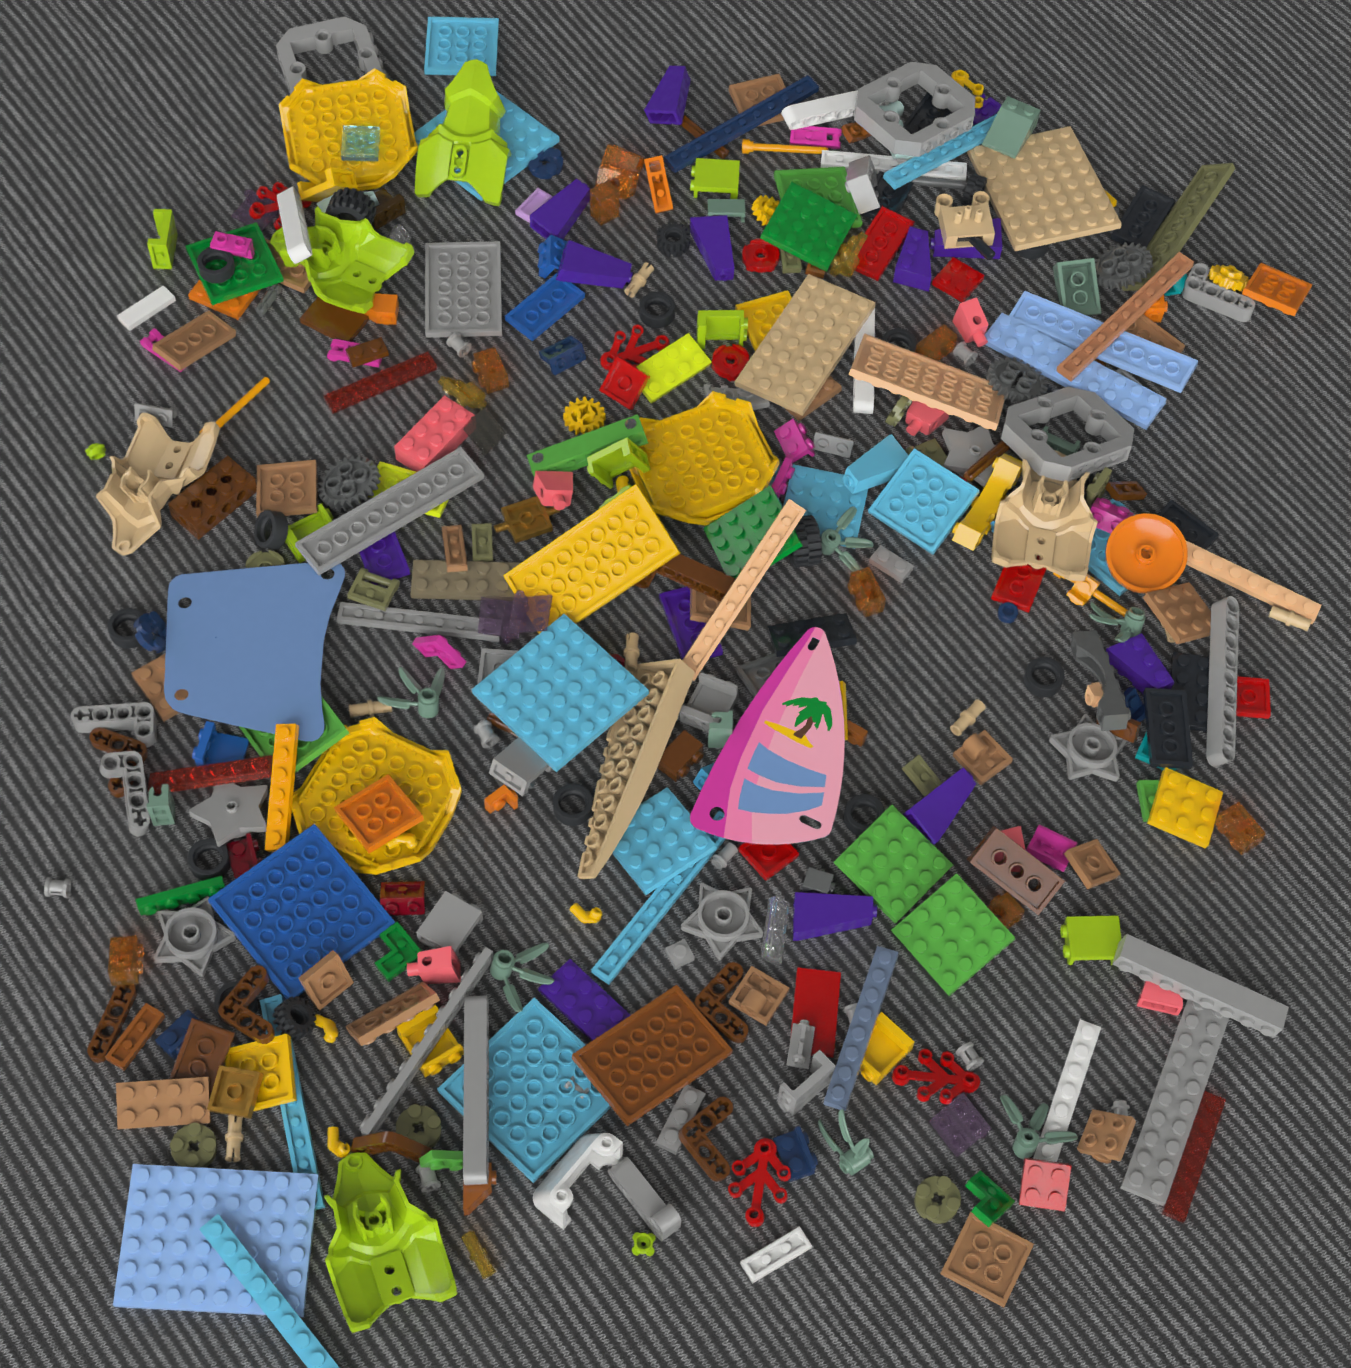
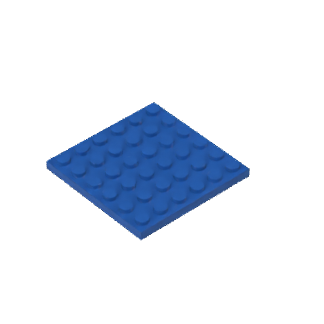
M315 824L208 899L211 906L255 961L266 969L269 978L286 999L292 996L293 998L298 997L305 992L298 978L332 950L339 955L344 963L395 923Z

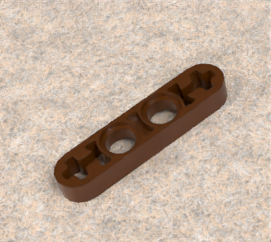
M124 980L117 984L88 1045L87 1053L95 1063H101L106 1060L105 1056L115 1044L136 999L137 989L131 981ZM129 988L131 993H126L123 998L122 990ZM119 1006L123 1008L121 1015H111L114 1007ZM111 1026L114 1028L110 1036L102 1035V1030L105 1027ZM101 1046L103 1053H98L96 1056L94 1050H99Z

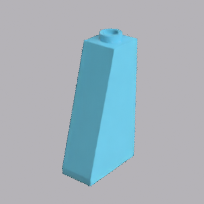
M892 434L888 435L848 466L842 481L852 494L889 482L909 455Z

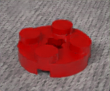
M762 239L750 241V244L745 245L742 250V261L746 266V270L759 273L773 272L779 262L778 247H774V245Z
M732 344V346L727 347L722 345L713 353L712 369L719 376L729 381H735L750 360L749 354L740 345ZM727 360H729V361L735 360V361H734L733 364H730V363H728Z

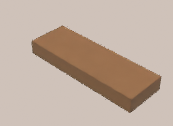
M462 525L442 526L447 572L468 571Z

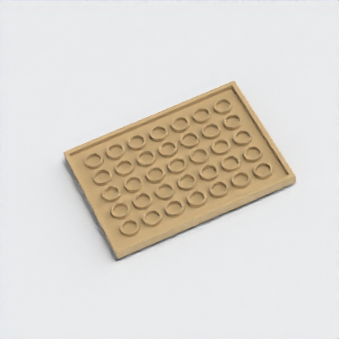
M1071 126L1030 135L1015 159L983 145L976 146L967 151L976 173L988 178L985 191L990 197V202L998 218H1001V224L1014 251L1121 228V221Z

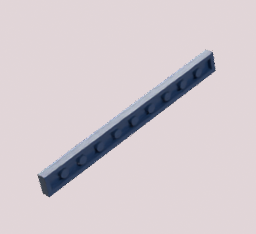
M807 75L664 156V162L676 173L696 162V158H703L780 114L785 107L797 104L817 93L819 86Z

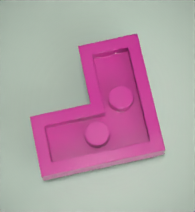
M441 635L417 637L412 643L425 657L438 656L450 669L463 668L467 662L461 657V653L453 649L448 644V640Z

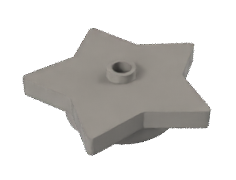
M982 426L969 432L945 428L942 436L949 454L943 467L963 476L967 469L996 446L993 444L989 430ZM993 463L974 479L983 487H985L992 470H994L992 468Z
M1087 714L1083 715L1072 731L1051 735L1049 742L1066 758L1069 780L1094 774L1115 782L1118 781L1120 774L1116 756L1123 749L1127 740L1113 735L1110 731H1101L1100 725L1096 724Z
M219 776L211 797L189 809L190 816L211 827L218 847L232 838L245 836L246 833L266 832L267 825L260 809L268 794V786L240 787Z
M701 883L699 908L681 924V930L706 939L719 961L722 960L736 942L762 938L763 931L749 912L752 888L749 887L731 892L718 890Z
M206 897L191 908H185L180 911H158L164 937L153 959L155 963L183 962L199 976L204 977L213 953L235 941L236 936L232 931L215 921L212 906L208 902L209 897Z

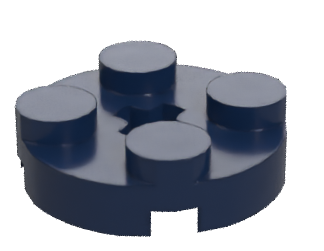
M551 147L546 151L542 150L537 154L538 157L531 160L527 166L532 175L537 178H552V176L560 174L563 170L561 151ZM542 161H548V162H549V163H546V165H542Z
M155 611L145 613L137 618L133 629L136 627L137 633L135 637L139 644L150 652L153 650L158 651L157 653L163 652L166 649L167 624Z

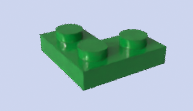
M398 922L380 933V938L391 951L375 962L376 968L388 982L405 971L407 963L417 962V954L421 952L420 948Z
M981 1170L965 1185L981 1200L971 1212L988 1228L1015 1203V1200Z

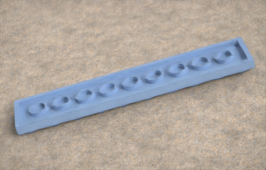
M1027 291L1023 292L1009 315L1022 324L1074 350L1104 323ZM1126 331L1096 358L1179 393L1183 391L1198 364L1196 359Z
M1004 313L999 315L985 333L988 341L985 344L986 346L1011 359L1015 357L1018 362L1023 360L1024 364L1028 363L1031 368H1036V372H1042L1041 375L1064 387L1095 392L1122 418L1147 430L1166 404L1167 398L1096 361L1087 366L1072 382L1056 370L1057 366L1074 350Z

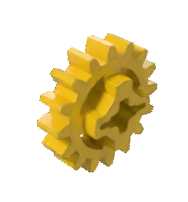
M760 195L756 198L751 208L754 211L753 215L757 216L756 220L762 221L763 226L767 225L780 201H775L773 197L768 198L767 195L764 197Z
M1232 265L1212 266L1208 274L1209 279L1213 280V283L1233 291L1237 289L1241 292L1249 281L1248 276H1244L1242 271H1239Z
M583 397L582 401L576 398V403L570 401L569 407L565 406L563 420L565 426H569L570 432L575 430V435L579 433L585 434L604 427L606 413H604V407H600L599 401L594 403V398H591L589 401H587L586 397Z

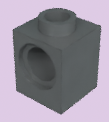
M809 867L803 883L802 893L833 894L836 883L832 882L834 874Z

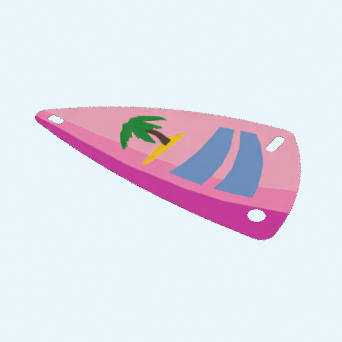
M813 627L807 630L772 672L742 715L714 763L690 814V822L695 828L725 839L753 844L799 843L826 837L831 832L841 790L845 734L842 697L836 666L826 634L821 628ZM812 638L820 640L815 650L808 649ZM712 808H722L725 812L724 817L718 821L713 820L710 817ZM806 815L819 821L822 825L821 828L815 829L802 823L799 820L800 816Z

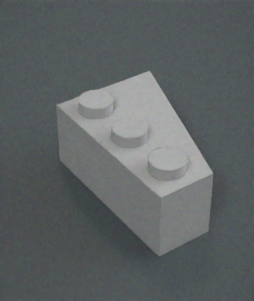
M870 155L849 162L845 187L848 193L851 192L859 215L880 208V203L877 199L879 193L874 189L875 186H878L877 175Z

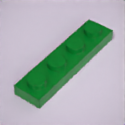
M218 876L135 900L141 916L153 915L160 910L175 909L179 905L193 904L199 902L200 899L211 897L223 889L225 884L222 876Z

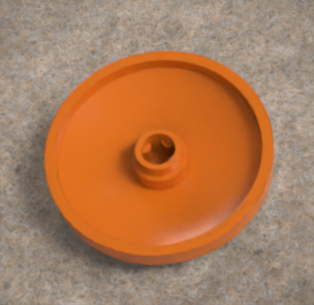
M1137 514L1123 520L1114 528L1107 541L1105 557L1111 575L1120 585L1130 591L1146 594L1166 589L1179 579L1187 563L1188 549L1183 534L1170 520L1155 514Z

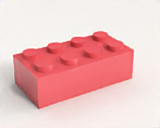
M444 395L394 446L396 460L412 471L418 472L458 448L476 429L475 415Z

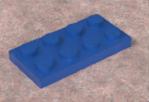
M557 273L505 315V321L531 341H534L585 298V293L571 282L556 280Z

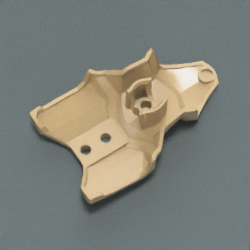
M148 413L140 414L137 419V431L125 457L119 459L115 456H110L112 474H110L104 489L96 495V498L108 512L113 522L112 549L124 556L138 549L161 528L160 511L171 495H179L182 487L205 473L220 430L215 422L205 423L201 434L193 442L187 443L173 441L155 416Z
M1054 450L1061 457L1066 456L1065 454ZM1023 459V480L1021 486L1010 493L1005 500L1000 501L997 510L992 542V562L1006 568L1025 566L1027 564L1035 569L1044 567L1067 580L1084 581L1089 569L1091 545L1098 522L1093 518L1092 512L1084 499V483L1090 472H1086L1079 481L1077 479L1069 482L1067 480L1060 481L1043 475L1039 476L1030 467L1027 460Z

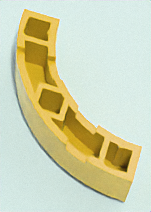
M1005 453L1000 457H996L992 465L994 470L983 491L972 502V508L960 523L957 522L952 531L954 533L953 541L973 551L982 542L983 535H987L991 529L990 523L996 519L1000 501L1005 500L1008 496L1006 495L1008 490L1016 485L1022 473V461Z

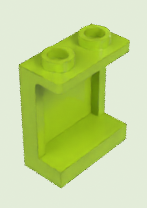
M696 158V165H692L691 177H695V180L691 179L690 191H694V198H697V194L700 191L730 193V199H738L740 161Z
M154 209L153 215L160 239L148 238L147 245L153 269H172L178 235L173 212L171 209Z
M698 310L696 335L697 344L701 349H705V340H738L739 345L743 347V341H747L748 318H744V310Z
M627 437L587 457V470L589 474L609 489L614 487L613 477L635 466L643 473L651 470L647 453Z
M322 504L317 505L318 513L311 514L288 525V535L285 543L299 563L306 561V559L295 547V543L333 521L330 510L328 508L325 509Z
M1119 916L1066 917L1064 924L1060 927L1061 937L1065 938L1063 956L1067 958L1068 965H1073L1076 960H1111L1112 965L1118 943L1122 939Z

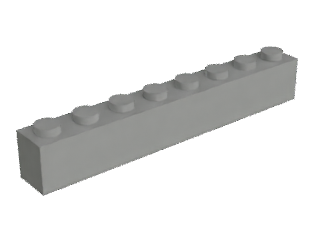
M1126 934L1118 943L1112 965L1119 967L1120 970L1137 975L1140 979L1159 985L1164 990H1170L1179 994L1183 999L1199 1003L1203 1008L1212 1009L1223 1017L1232 1018L1243 1026L1252 1027L1263 1035L1275 1037L1283 1030L1288 1006L1129 934Z

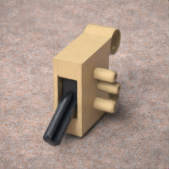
M978 191L974 193L971 206L952 207L953 199L950 195L940 194L937 197L934 213L939 220L945 249L975 247L986 260L993 259L995 252L989 246L993 245L995 231L988 205L990 197L986 192Z

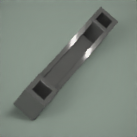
M1097 630L1073 632L1070 648L1075 661L1090 670L1102 686L1103 696L1098 703L1096 716L1101 731L1126 729L1127 722L1131 719V712L1125 705L1124 694L1120 692L1119 680L1115 679L1114 667L1109 664L1108 652L1104 651L1103 639L1099 638Z

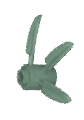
M852 506L839 518L836 523L838 526L836 530L827 529L822 533V554L830 555L836 551L839 554L840 560L858 578H862L863 572L855 559L847 551L842 552L838 548L839 545H845L847 548H872L874 546L872 541L863 538L846 537L845 541H841L838 532L841 529L847 528L857 512V509Z
M1093 602L1090 603L1091 608L1099 615L1089 614L1093 620L1108 625H1121V631L1115 637L1116 641L1123 643L1129 638L1141 634L1146 619L1144 610L1138 607H1130L1126 611L1124 619H1117Z
M400 667L399 674L402 681L411 693L415 694L417 692L419 694L418 702H411L408 699L377 697L380 703L395 708L409 709L410 705L418 706L420 716L433 718L439 712V695L443 687L445 671L443 668H440L434 677L431 687L422 689L416 680L403 667Z
M542 943L516 955V958L508 950H500L493 957L490 974L497 980H504V994L516 1012H522L523 1008L514 985L508 981L512 970L520 973V978L538 984H552L554 979L527 968H517L514 964L518 961L521 964H525L535 959L548 949L549 943Z
M1007 1095L1000 1096L1011 1122L1017 1124L1019 1128L1013 1143V1151L1017 1157L1021 1159L1032 1157L1038 1143L1041 1142L1056 1144L1078 1139L1076 1133L1069 1131L1047 1132L1044 1134V1138H1039L1035 1130L1041 1129L1049 1106L1042 1103L1029 1122L1031 1129L1023 1128L1020 1123L1023 1121V1117L1015 1103Z
M841 1109L838 1114L839 1126L844 1140L849 1143L851 1149L844 1153L829 1136L821 1119L818 1120V1126L831 1149L841 1155L839 1157L841 1170L845 1174L854 1175L870 1164L874 1155L869 1148V1138L860 1140L854 1146L847 1128L844 1109Z

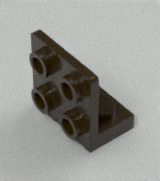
M384 188L374 193L379 202V205L375 206L376 215L372 223V227L376 230L406 213L404 197L401 194L392 197Z

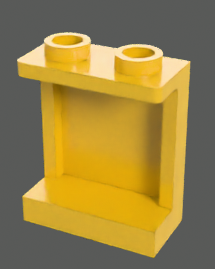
M336 168L325 170L327 181L322 184L316 185L312 182L304 181L297 182L298 193L303 201L320 202L332 196L338 189H358L354 171Z
M436 1004L431 1009L418 1013L412 1020L396 1026L398 1036L410 1055H412L411 1051L417 1042H421L424 1038V1031L430 1023L433 1024L437 1019L436 1014L439 1009ZM449 1028L446 1029L421 1066L420 1070L424 1077L436 1075L442 1070V1067L449 1063H456L464 1055L462 1045L458 1044Z
M883 1012L878 1015L860 1068L864 1079L868 1082L872 1081L875 1085L913 1049L915 1042Z

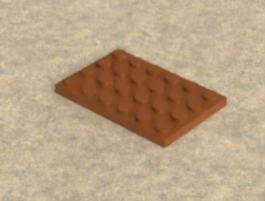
M675 985L573 1053L572 1060L625 1125L629 1126L730 1056L733 1050L679 986Z

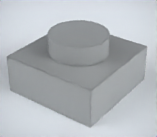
M685 939L665 948V952L675 969L695 960V956Z

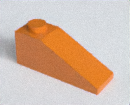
M662 155L644 159L655 214L673 210Z
M375 293L374 306L364 314L369 316V320L377 324L397 325L399 311L398 295Z

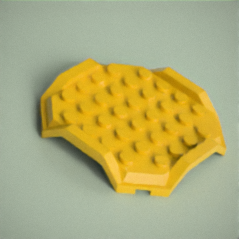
M375 68L358 80L323 85L302 78L296 84L290 96L287 95L279 103L289 168L316 185L327 181L326 169L336 168L354 171L358 186L357 191L378 189L395 178L418 151L406 86L396 80L394 82L386 78V74Z
M712 391L697 407L662 420L640 417L639 419L648 444L639 447L647 453L651 470L643 473L635 466L629 469L634 483L640 487L655 513L682 522L707 526L767 488L780 463L779 459L773 455L758 425L751 402L739 398L735 401L726 398L725 394Z
M371 717L359 721L360 724L349 727L344 725L349 734L321 754L302 786L293 792L292 813L299 834L315 824L353 871L377 875L421 862L433 851L454 815L462 789L449 750H430L395 734L377 718ZM389 774L423 815V821L404 832L413 833L416 836L415 839L418 841V845L410 849L406 843H401L389 850L387 845L384 844L369 854L336 814L334 807Z

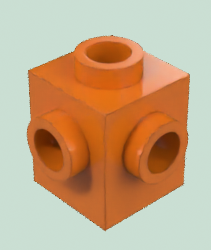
M1164 295L1143 314L1153 322H1161L1164 312H1167L1168 303L1164 301Z

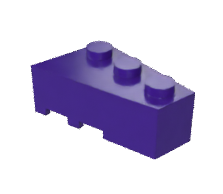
M910 226L895 267L893 282L929 292L932 277L928 231Z
M1142 633L1106 649L1109 655V664L1118 670L1117 673L1120 676L1124 675L1133 683L1132 685L1142 694L1145 688H1172L1174 680Z

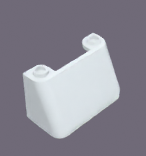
M610 1133L586 1134L580 1137L534 1191L533 1203L535 1207L564 1230L571 1222V1218L567 1213V1209L573 1202V1194L569 1189L589 1164L600 1170L602 1166L611 1165L613 1167L620 1162L623 1157V1142Z

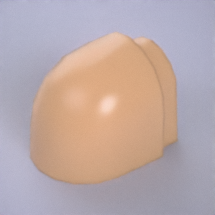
M1095 682L1087 686L1085 701L1089 706L1098 707V703L1103 696L1101 684Z

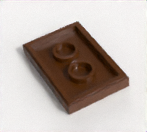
M317 297L300 317V323L332 339L349 342L354 340L369 321V316L329 304L320 297Z
M192 1018L169 1079L209 1077L211 1097L219 1066H224L236 1033Z

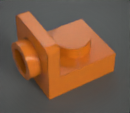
M502 785L484 799L485 809L490 814L495 810L499 811L502 809L506 802L514 810L518 808V795L514 790L508 789L505 785Z

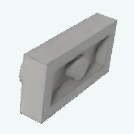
M881 545L869 558L870 564L900 583L907 578L914 565Z

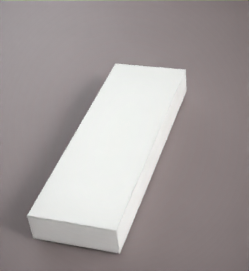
M162 286L117 315L118 320L130 331L175 302V296Z
M799 1226L740 1261V1264L753 1284L812 1248V1245Z

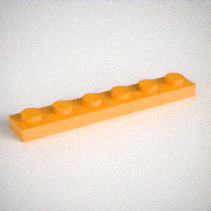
M276 724L265 850L268 852H275L289 842L299 725Z

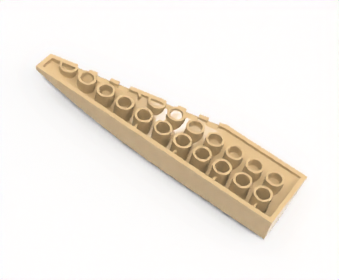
M681 659L637 664V672L634 671L632 673L636 679L649 689V694L616 721L607 733L606 740L609 743L603 752L605 762L600 766L599 772L602 776L596 785L591 809L594 811V815L589 819L588 823L591 829L589 836L585 838L584 844L587 845V848L582 853L577 876L579 879L596 878L627 830L653 779L695 674Z

